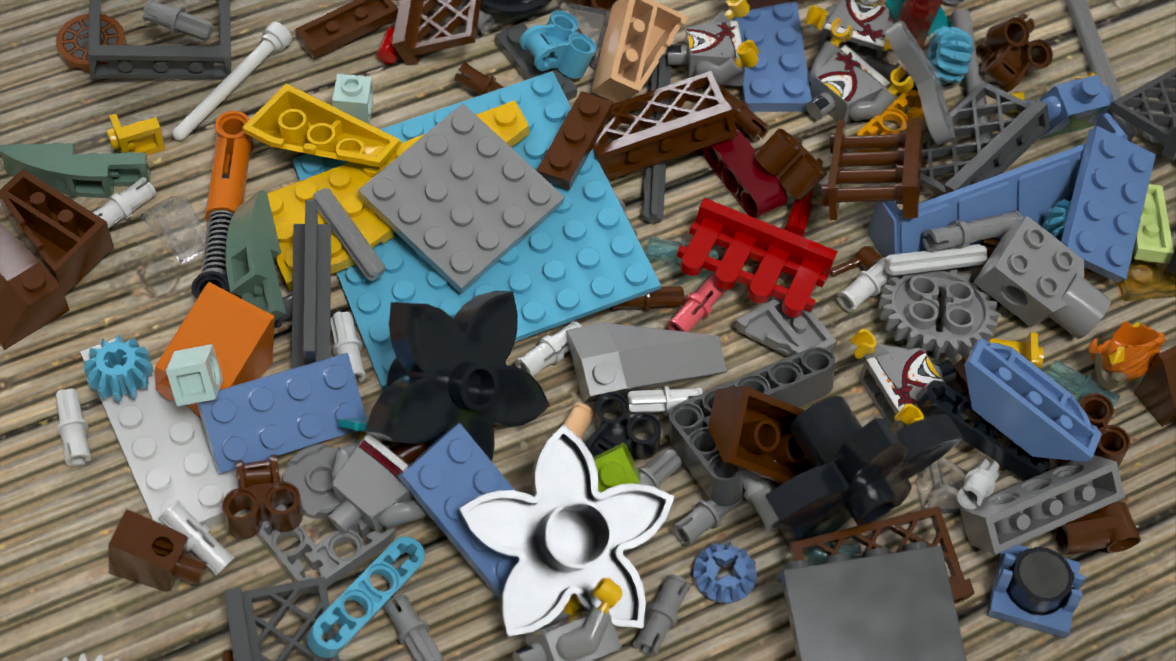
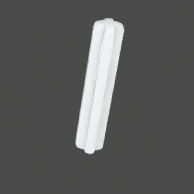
M978 244L956 249V247L945 248L935 252L920 251L888 255L885 258V271L887 274L895 276L984 265L987 262V249L985 246Z

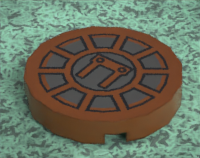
M85 14L67 21L58 31L56 44L60 59L72 69H75V67L83 68V72H90L88 58L89 14ZM101 14V45H127L123 27L114 18ZM98 62V64H108V62Z

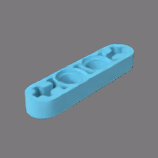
M405 536L393 541L316 620L307 636L309 648L313 653L324 658L334 657L339 654L409 581L425 559L423 546L417 540ZM405 552L408 553L411 558L406 560L396 570L392 565L400 555ZM375 574L384 576L389 581L390 589L388 591H378L371 585L370 576ZM350 600L359 602L364 608V616L354 618L348 615L344 607L345 602ZM338 622L342 627L333 639L325 642L321 636Z

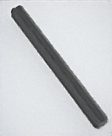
M666 55L660 57V62L651 74L650 91L671 84V65H667ZM670 98L662 100L661 104L669 105ZM653 112L648 119L659 121L664 114ZM666 161L645 168L642 217L649 224L661 222L664 217Z

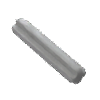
M323 188L315 192L312 200H317L318 211L325 221L331 224V229L365 277L370 281L380 278L386 269L385 265L332 191L328 188Z

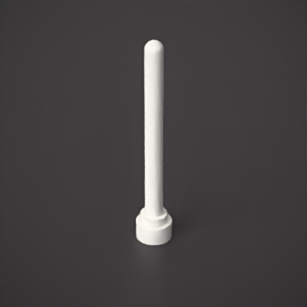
M272 22L263 31L262 43L173 130L172 135L175 140H184L271 52L283 51L292 42L290 32L282 24Z

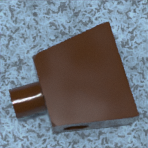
M128 509L125 510L108 544L109 574L165 592H171L177 578L199 585L206 570L207 562L187 555L188 537L185 534Z

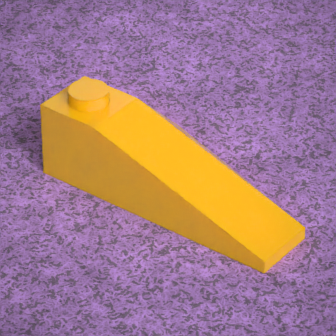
M287 83L242 127L243 133L271 147L375 167H381L401 145L400 139Z

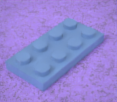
M787 2L751 9L747 16L743 18L735 16L733 20H738L742 43L747 40H753L759 50L756 66L752 68L745 67L744 83L741 86L742 100L750 105L749 108L752 112H808L807 103L812 100L797 2Z
M1096 126L1089 130L1061 242L1084 259L1085 268L1118 283L1127 279L1156 154Z
M348 353L219 390L215 400L197 403L217 473L236 469V460L242 459L244 463L265 460L273 454L278 456L355 432L356 430L339 427V419L366 418Z
M458 423L452 426L397 477L500 600L504 580L515 565L516 559L495 554L483 547L468 532L457 510L481 495L498 490L514 489L465 428Z

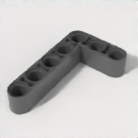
M822 347L809 348L672 407L669 412L670 444L714 503L724 506L732 505L738 502L743 494V470L723 462L708 428L716 390L747 386L800 407L826 396L832 391L835 368L833 353Z

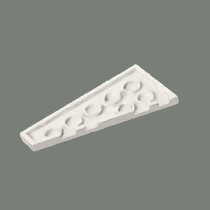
M116 338L109 340L107 342L112 343L115 341ZM101 344L91 348L101 349ZM90 348L80 351L83 361L90 359L88 355ZM152 373L153 376L148 377V389L136 388V399L126 394L123 395L120 403L114 400L113 395L105 400L99 396L153 521L165 525L158 518L176 500L202 526L204 524L211 526L225 520L222 503L230 491L239 488L237 469L217 473L203 422L189 407L185 405L177 407L175 401L163 397L156 390L154 373ZM247 510L239 511V512H237L235 515H237V514H239V513H242V512H244V511H247Z

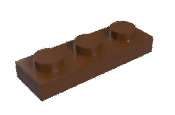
M354 0L296 28V39L309 55L316 59L395 20L398 8L391 0Z
M580 91L540 163L537 172L549 183L570 190L613 111V102Z

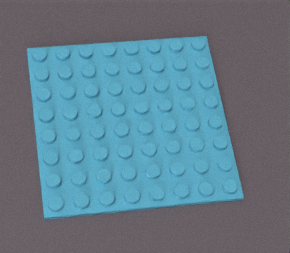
M551 71L380 130L400 139L402 143L426 134L462 103L477 115L515 100L529 125L530 134L514 145L512 149L537 171L567 117L571 106L554 72ZM591 150L570 190L550 183L565 197L564 203L462 294L447 282L395 231L393 232L394 237L385 244L380 242L373 247V250L386 268L380 278L373 281L368 280L357 264L336 272L383 390L387 388L388 371L396 358L389 331L391 302L430 304L442 309L454 319L456 313L463 305L478 295L495 290L513 291L518 313L516 342L661 289V284L593 150ZM305 154L292 159L300 181L349 163L348 161L312 154Z

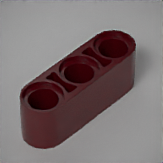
M737 130L738 136L702 148L703 155L708 165L747 215L758 219L786 206L787 193L779 179L759 164L755 158V149L743 134Z

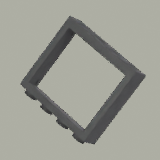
M89 0L88 58L90 78L225 79L231 73L230 0H219L220 46L101 45V0ZM98 62H108V64H98ZM214 63H224V66H214Z

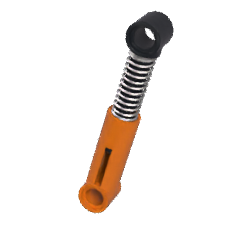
M227 111L221 114L215 122L217 137L205 214L208 222L201 274L193 280L191 285L194 303L209 282L230 293L226 268L227 233L236 208L244 203L249 158L254 148L253 137L243 133L242 127L250 119L240 111Z

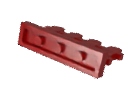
M704 197L699 206L696 220L692 223L689 234L694 236L688 247L680 245L676 257L681 259L680 269L683 273L695 276L701 272L702 268L715 272L714 283L717 287L728 290L733 288L737 281L749 286L747 295L751 301L762 304L767 302L771 295L783 300L781 308L785 315L796 318L803 314L804 309L812 312L816 300L810 298L815 285L821 288L825 285L838 251ZM715 244L727 249L721 261L709 256ZM748 258L761 263L755 275L743 270ZM781 272L794 276L789 289L776 284Z

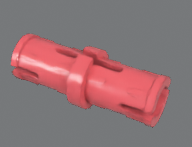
M715 273L710 274L696 292H691L685 298L684 306L667 322L669 330L689 332L701 318L705 319L710 315L712 306L727 291L715 285Z

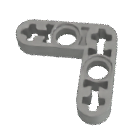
M902 20L886 27V35L892 49L917 85L926 123L937 145H941L954 139L955 133L946 100L933 65Z
M283 504L275 508L276 510H287ZM359 519L346 534L338 530L317 545H315L300 525L295 530L279 532L273 531L268 521H263L262 528L256 535L293 582L313 579L311 575L306 577L304 566L300 562L305 557L306 563L312 570L319 569V577L325 576L326 587H329L387 547L396 536V526H385L384 533L375 530L371 532V527ZM286 536H295L300 540L299 547L292 552L281 551L277 545ZM364 537H366L367 541L366 546L363 545L362 541ZM342 542H350L356 546L357 550L352 557L340 558L334 553L335 547ZM319 590L311 591V592H306V593H309V594L318 593Z

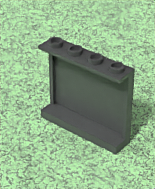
M926 541L903 545V551L889 553L887 547L864 551V558L850 560L849 554L843 553L825 557V564L810 566L808 559L786 563V570L776 575L775 580L776 583L782 582L797 660L967 661L942 547H927Z

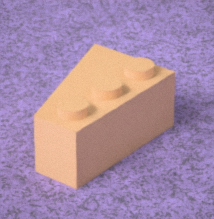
M618 0L612 5L591 92L615 103L629 99L640 92L660 62V57L671 45L674 36L689 17L654 0Z

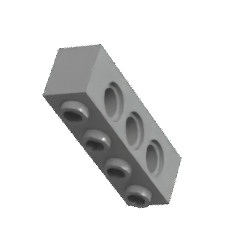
M1093 455V458L1088 462L1070 461L983 499L980 506L977 505V508L974 510L964 507L960 510L969 545L996 555L1125 498L1117 461Z

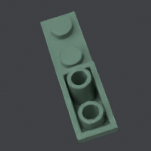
M59 142L52 144L19 143L15 145H0V155L8 174L15 176L24 169L62 194L89 198H108L114 194V187L132 186L141 177L147 179L146 183H151V172L146 153L76 154L73 143Z
M260 190L237 207L231 218L226 240L227 277L230 293L240 295L243 300L274 315L276 321L286 314L273 261L275 257L281 254V249L267 192Z

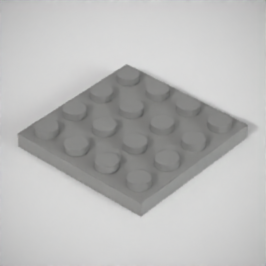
M463 103L358 190V197L460 294L564 203L565 199L554 186Z

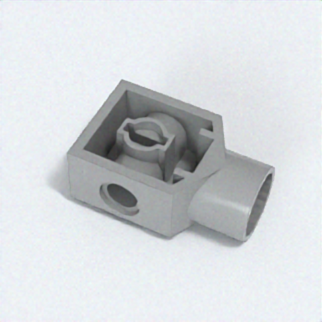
M1025 216L1004 233L973 282L1030 327L1051 318L1076 339L1086 336L1100 322L1111 304V299L1084 279V259L1028 216Z

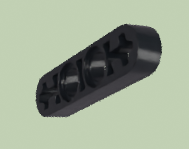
M933 380L916 395L917 405L924 415L930 417L948 413L964 438L962 440L1021 478L1028 480L1048 469L1050 465L1049 458L1032 457L972 409L970 399L947 384ZM961 413L970 418L974 427L969 426L963 420ZM993 434H996L1003 441L1005 448L995 441Z

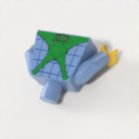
M1090 72L1085 77L1077 76L1075 77L1076 80L1058 84L1039 99L1048 105L1050 129L1040 139L1093 127L1099 116L1107 112L1114 101V97L1109 87L1102 84L1100 77L1095 72ZM1024 91L1009 93L1024 100ZM1015 110V111H1009V112H1018V114L1021 113V112H1019V111H1017V110Z

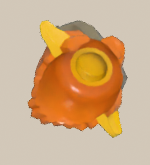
M1128 321L1121 323L1120 328L1113 334L1112 339L1106 340L1100 345H1097L1098 338L1091 341L1088 351L1095 363L1094 369L1099 385L1106 390H1113L1121 387L1125 380L1130 381L1145 375L1157 355L1160 354V347L1166 340L1164 338L1165 334L1157 332L1151 326L1141 325L1139 322L1132 326Z

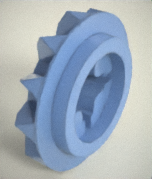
M731 541L727 544L719 545L714 542L709 548L700 551L693 567L694 581L698 589L709 599L720 603H734L747 597L753 590L757 580L756 561L748 556L746 548L739 549L733 546ZM733 562L732 574L734 577L727 574L716 581L719 572L718 564L725 567Z

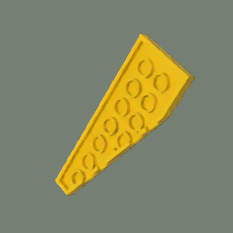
M515 100L476 115L511 148L530 134L529 125ZM425 134L402 142L381 167L349 162L267 193L281 249V254L275 257V260L288 290L293 289L294 224H305V200H312L314 193L323 188L330 189L370 246L373 248L380 242L385 244L394 237V230L358 197V190ZM317 209L318 224H328ZM331 229V274L356 265V263Z

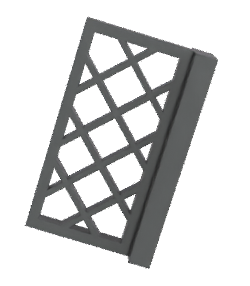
M1176 68L1113 101L1109 111L1163 142L1165 146L1161 154L1172 161L1176 159V116L1174 115L1176 113V103L1169 100L1176 101V90L1165 89V87L1176 88ZM1146 97L1158 98L1160 101L1146 99ZM1131 108L1141 109V111L1132 110ZM1150 110L1164 112V114L1151 113ZM1158 124L1168 125L1169 129L1166 130Z
M983 81L949 113L955 137L976 134V142L956 145L954 138L951 140V146L931 148L935 141L929 131L922 137V160L928 159L929 167L921 168L920 185L941 196L1002 174L1050 129L1048 105L1038 99H1035L1030 104ZM985 95L997 100L996 104L976 107V103ZM1015 110L1021 112L1016 118L1003 120L1002 112ZM996 113L999 115V121L978 124V116ZM974 117L973 125L954 127V124L959 119ZM1001 131L994 139L980 141V133ZM978 151V154L970 161L958 162L957 154ZM953 155V163L933 166L932 158ZM955 173L944 185L934 180L936 175Z
M305 200V224H294L291 369L330 357L331 224H318L317 200Z
M325 576L242 592L241 587L224 590L234 661H271L260 652V647L270 634L288 645L277 661H286L294 649L312 661H327L324 657H319L300 644V641L311 626L314 625L320 614L330 607ZM319 590L321 602L311 615L293 605L301 593ZM289 596L287 600L282 597ZM272 600L282 607L268 624L254 614V602ZM287 611L305 621L293 639L275 628ZM256 625L264 629L259 637ZM334 626L327 633H324L327 635L326 642L335 637ZM339 654L330 657L331 661H340Z

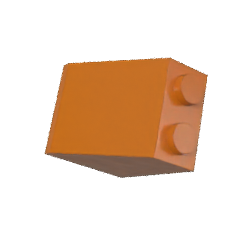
M209 282L202 290L155 366L156 390L166 399L175 401L166 373L174 351L210 344L214 346L223 377L220 390L260 378L273 363L275 316ZM197 403L185 405L200 416Z

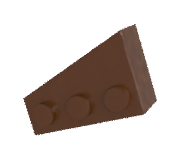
M22 169L0 189V202L6 219L28 249L59 282L64 295L114 248L107 221L26 170Z

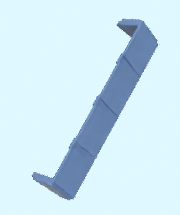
M1105 113L1099 116L1094 127L1099 126L1127 140V135L1110 114ZM1086 143L919 203L918 218H903V210H900L894 201H877L869 224L870 239L881 256L886 258L888 255L927 251L923 244V238H929L932 235L925 237L923 236L924 231L948 226L950 222L959 219L962 222H967L1017 210L1023 218L1028 216L1042 227L1045 222V214L1050 208H1053L1063 199L1068 202L1072 200ZM1002 235V236H999V237H994V238L1001 240V238L1003 237V235ZM981 240L972 242L968 246L980 245Z

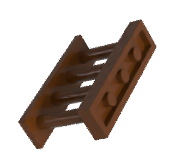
M921 116L907 117L906 130H900V134L846 136L845 120L837 121L836 133H830V153L833 155L828 185H822V206L829 207L830 220H837L839 203L896 201V204H903V218H918L923 152ZM898 148V151L846 153L847 150ZM897 165V168L844 170V167ZM895 183V186L842 188V184Z

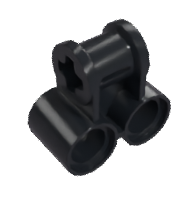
M616 392L605 393L597 399L594 422L596 431L585 443L593 457L624 442L631 456L636 459L646 460L657 454L660 446L661 424L654 415L641 412L629 417V403L627 399ZM609 412H614L618 414L620 417L614 420H609L605 418L603 415ZM645 432L651 435L652 438L640 440L634 435Z

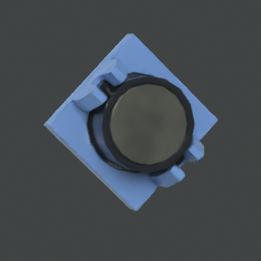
M1016 545L998 554L987 616L1066 638L1070 633L1073 612L1078 607L1083 591H1079L1084 582L1085 576L1079 574L1081 563L1066 559L1058 552L1043 547L1028 548Z

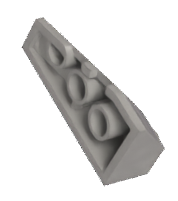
M604 322L566 330L583 404L597 401L601 395L609 392L625 395L629 391L648 390L727 372L717 335Z

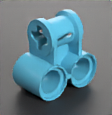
M560 10L552 12L546 25H535L527 29L519 41L522 49L529 51L533 56L537 69L545 71L558 68L562 74L573 79L583 77L597 49L595 42L590 37L576 33L579 27L578 20L572 14Z

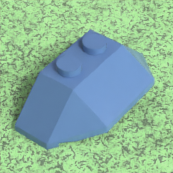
M980 338L975 343L964 365L972 409L1032 457L1083 462L1091 460L1102 433L1095 425H1091L1086 412L1073 395L1014 348L999 343H989L987 340Z

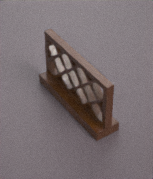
M400 0L392 45L408 66L419 63L420 54L475 43L481 0H470L460 12L455 8L463 0H448L447 2L443 0ZM436 4L441 6L430 18L427 17V13ZM449 13L454 15L444 27L438 25ZM463 22L466 24L465 32L451 34ZM432 29L437 31L431 39L423 41V37Z
M708 71L613 104V111L608 119L610 122L603 128L593 148L606 177L610 180L738 136L732 109L728 101H725L712 71ZM709 84V88L704 94L693 92L695 89ZM670 97L675 98L671 106L661 104L662 100ZM685 101L696 103L692 110L681 108ZM632 110H643L638 117L628 115ZM653 112L664 114L659 121L648 119ZM621 123L631 125L626 133L616 131Z
M939 506L792 542L789 545L793 561L805 560L802 550L814 547L828 556L841 554L838 552L844 540L850 538L866 546L864 551L882 548L875 541L880 531L889 529L903 537L896 552H902V546L906 545L908 541L912 543L925 541L912 532L918 521L931 518L936 536L932 544L926 541L927 547L938 546L939 543L942 547L944 560L951 575L948 578L954 604L962 603L975 594L970 578L964 579ZM909 524L907 530L902 528L901 525ZM873 533L870 539L863 536L866 534ZM836 542L833 549L826 545Z

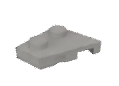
M778 298L736 319L735 328L738 332L788 357L813 347H822L832 351L837 344V340L813 312L804 309L800 317H789L782 311L783 300Z

